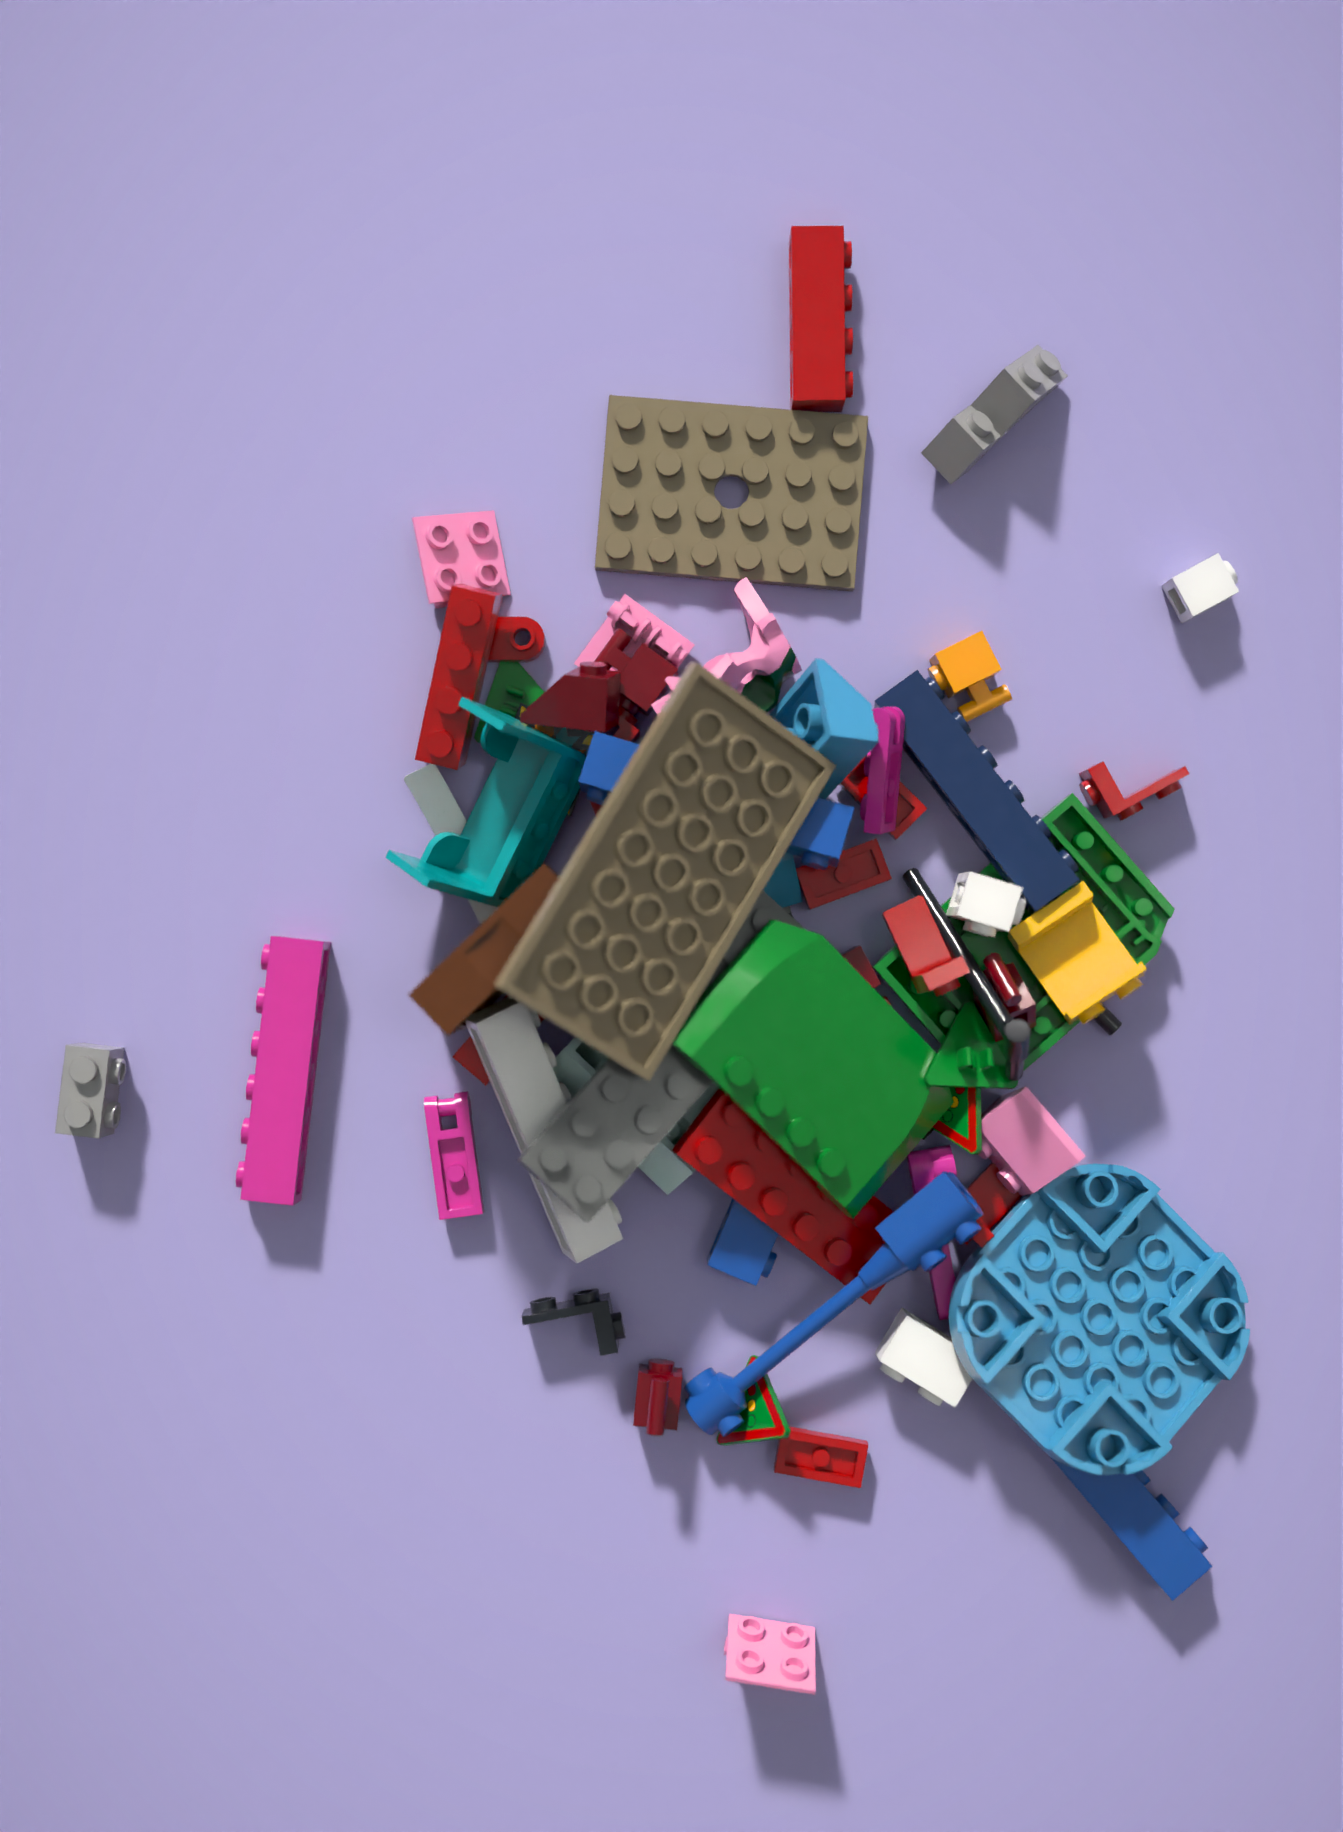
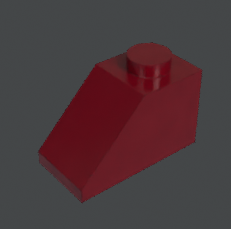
M581 662L580 667L563 675L520 714V723L607 732L619 723L621 671L607 670V664L602 662Z

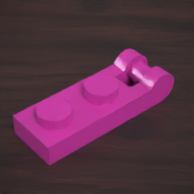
M895 706L872 709L874 721L879 730V742L866 755L864 761V773L868 777L867 794L863 796L861 801L860 816L865 821V833L881 835L894 831L896 826L905 715L900 708Z
M469 1092L455 1093L454 1098L440 1100L438 1095L424 1097L439 1220L483 1214L485 1211ZM456 1115L458 1128L443 1129L442 1117Z

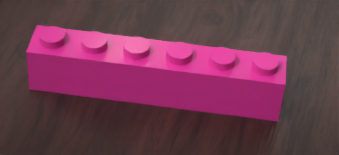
M271 936L270 944H265L263 947L261 968L262 970H267L265 988H259L256 999V1012L262 1014L260 1031H254L251 1042V1056L257 1057L255 1074L249 1075L246 1085V1100H250L252 1103L250 1118L244 1119L241 1129V1143L247 1144L245 1162H239L236 1172V1187L242 1188L240 1200L293 1206L302 1199L331 942Z

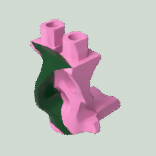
M747 577L737 583L734 592L747 621L751 645L744 652L726 653L716 656L703 667L762 711L768 713L778 703L782 684L802 671L775 617L772 613H769ZM668 676L665 679L671 693L681 677ZM671 693L651 704L657 716Z

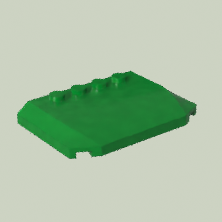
M1071 793L1041 817L1052 834L1048 839L1058 852L1065 850L1072 857L1079 869L1075 873L1079 878L1076 885L1082 881L1085 882L1094 895L1092 903L1137 964L1143 962L1145 965L1157 955L1162 943L1160 939L1168 919L1172 918L1175 909L1079 799ZM990 863L977 873L1003 881ZM951 897L941 905L945 913H947ZM1025 908L1019 923L1030 917ZM948 917L982 971L986 969L983 963L984 958L991 953H999L1005 965L1011 962L1014 963L1036 1004V1027L1030 1029L1028 1057L1024 1061L1023 1071H1025L1074 1028L1080 1020L1078 1019L1072 1024H1068L1008 939V931H996L995 937H985L963 930L965 921ZM896 945L873 966V969L940 1045L943 1043L962 1004L969 1001L975 1005L973 989L964 975L958 978L961 986L936 997L933 990L918 994ZM1004 1039L996 1042L1002 1054Z
M770 919L698 998L671 1044L695 1068L701 1070L818 1184L816 1186L846 1216L852 1219L954 1103L949 1087H934L925 1084L924 1077L937 1053L821 934Z

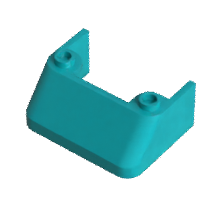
M462 697L458 705L486 722L481 733V746L487 754L497 758L460 835L451 832H443L436 835L428 843L421 859L388 850L385 858L427 888L499 908L542 866L580 789L578 781L586 756L575 748L526 723H520V720L508 714Z

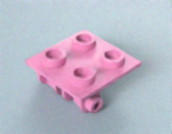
M494 510L412 518L429 604H434L435 608L447 607L451 587L456 584H464L501 593L503 596L511 595Z
M624 594L619 602L615 601L606 614L608 616L574 664L580 667L581 662H594L618 628L632 637V640L623 651L630 658H632L640 645L644 643L676 668H679L695 644Z
M729 1613L728 1636L724 1644L726 1681L815 1695V1627Z

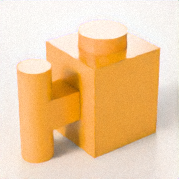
M982 630L935 653L929 660L932 667L928 668L929 676L934 679L942 691H945L948 699L965 690L967 691L971 701L957 707V711L966 722L1012 700L1011 693L1005 684L990 691L985 680L995 676L1002 669Z

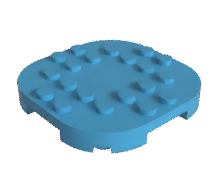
M1115 1164L1073 1166L1034 1194L1025 1195L992 1231L994 1236L982 1248L979 1246L964 1263L955 1280L949 1304V1327L952 1342L961 1364L971 1378L1045 1453L1066 1466L1097 1475H1127L1135 1473L1163 1458L1173 1448L1169 1441L1222 1379L1230 1380L1236 1373L1244 1358L1250 1337V1329L1246 1328L1244 1303H1249L1243 1281L1232 1262L1223 1252H1215L1157 1194L1161 1189L1154 1182L1132 1169Z

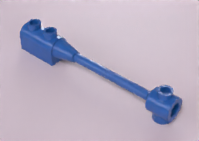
M943 1171L875 1227L885 1243L858 1272L859 1275L735 1377L722 1372L716 1374L711 1367L690 1380L684 1387L689 1395L685 1400V1406L699 1428L709 1435L715 1434L718 1430L723 1437L731 1434L745 1422L739 1414L747 1407L745 1391L870 1289L874 1290L910 1270L915 1271L920 1266L925 1273H928L947 1258L942 1248L954 1238L960 1245L973 1238L982 1229L976 1220L983 1215V1211L954 1173Z

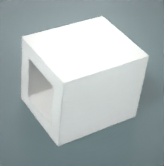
M1219 553L1174 576L1161 586L1181 623L1192 619L1239 592L1236 586L1238 579L1235 570L1228 561L1221 559Z

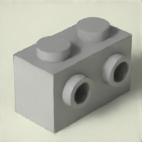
M89 1043L66 1045L55 1128L56 1134L102 1138L114 1134L121 1114V1106L118 1102L119 1089L126 1073L123 1047Z

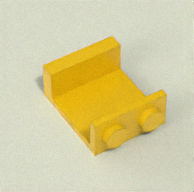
M1084 881L1008 931V939L1069 1025L1078 1019L1084 1025L1106 1010L1102 1003L1115 994L1122 1000L1143 985L1139 978L1144 976L1147 970L1143 962L1137 964L1092 903L1094 895Z

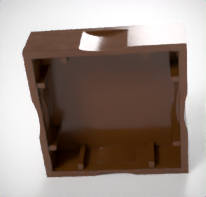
M543 864L408 994L447 1036L456 1033L458 1030L467 1029L464 1020L469 1015L492 1005L504 993L495 987L494 984L560 877L556 871L546 864Z

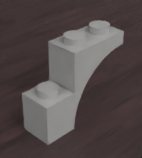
M1039 345L1035 346L1005 367L969 407L948 422L921 454L950 484L954 483L967 473L1021 418L1065 380L1068 375L1061 369L1059 360L1051 352L1043 350Z

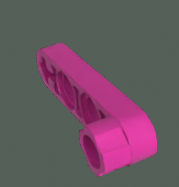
M950 1144L912 1151L907 1156L914 1195L943 1171L954 1173L957 1176ZM948 1244L942 1248L947 1258L936 1268L929 1271L939 1321L949 1319L950 1297L955 1283Z

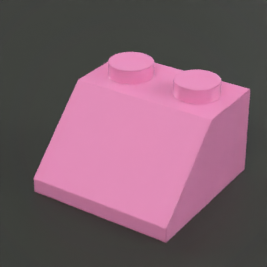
M1027 1086L1001 1095L981 1113L982 1151L978 1155L985 1160L989 1158L1000 1170L997 1173L998 1179L1014 1194L1017 1191L1021 1196L1034 1194L1086 1157Z

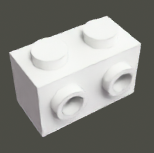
M973 872L958 874L946 915L965 921L963 926L965 931L985 937H995L996 931H1010L1012 924H1019L1026 904V900L1020 898L1023 888Z
M901 1308L875 1350L878 1360L883 1363L880 1369L900 1383H903L904 1379L908 1378L918 1384L920 1388L917 1392L930 1402L940 1406L944 1400L953 1407H956L971 1383L972 1378L961 1364L952 1338L906 1309Z

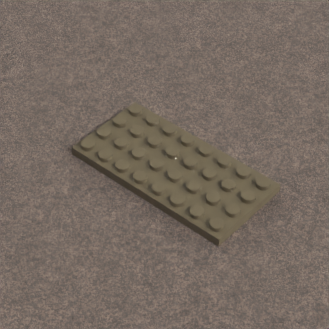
M690 662L494 986L639 1077L650 1081L836 765L698 662Z

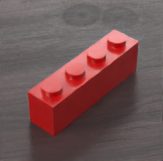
M791 226L789 236L790 410L842 412L846 398L853 397V371H845V355H852L853 329L845 328V312L852 311V284L844 285V269H851L852 242L844 241V226Z
M464 584L452 585L415 760L455 770L460 769L466 764L476 715L458 704L462 697L477 703L480 701L503 594Z

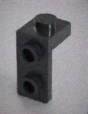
M597 1288L573 1293V1300L556 1303L555 1297L533 1300L530 1302V1308L524 1309L521 1315L523 1325L592 1312L600 1356L618 1353V1339L626 1338L621 1312L613 1313L610 1293L599 1294V1289Z

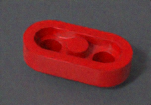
M498 616L488 662L524 663L535 660L541 655L545 647V635L542 627L538 622L529 617ZM526 631L531 635L529 643L523 646L516 644V634Z

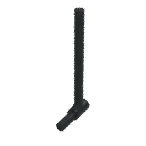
M909 869L903 874V880L914 897L919 895L924 897L953 958L963 956L970 973L964 976L1004 1038L1005 1076L1011 1081L1021 1079L1024 1061L1028 1057L1029 1025L1023 1020H1014L918 869Z

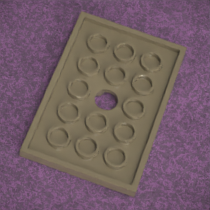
M609 395L595 570L739 582L747 577L750 583L853 592L855 587L868 416ZM729 476L738 477L743 480L749 492L746 502L735 509L721 506L714 494L717 483Z

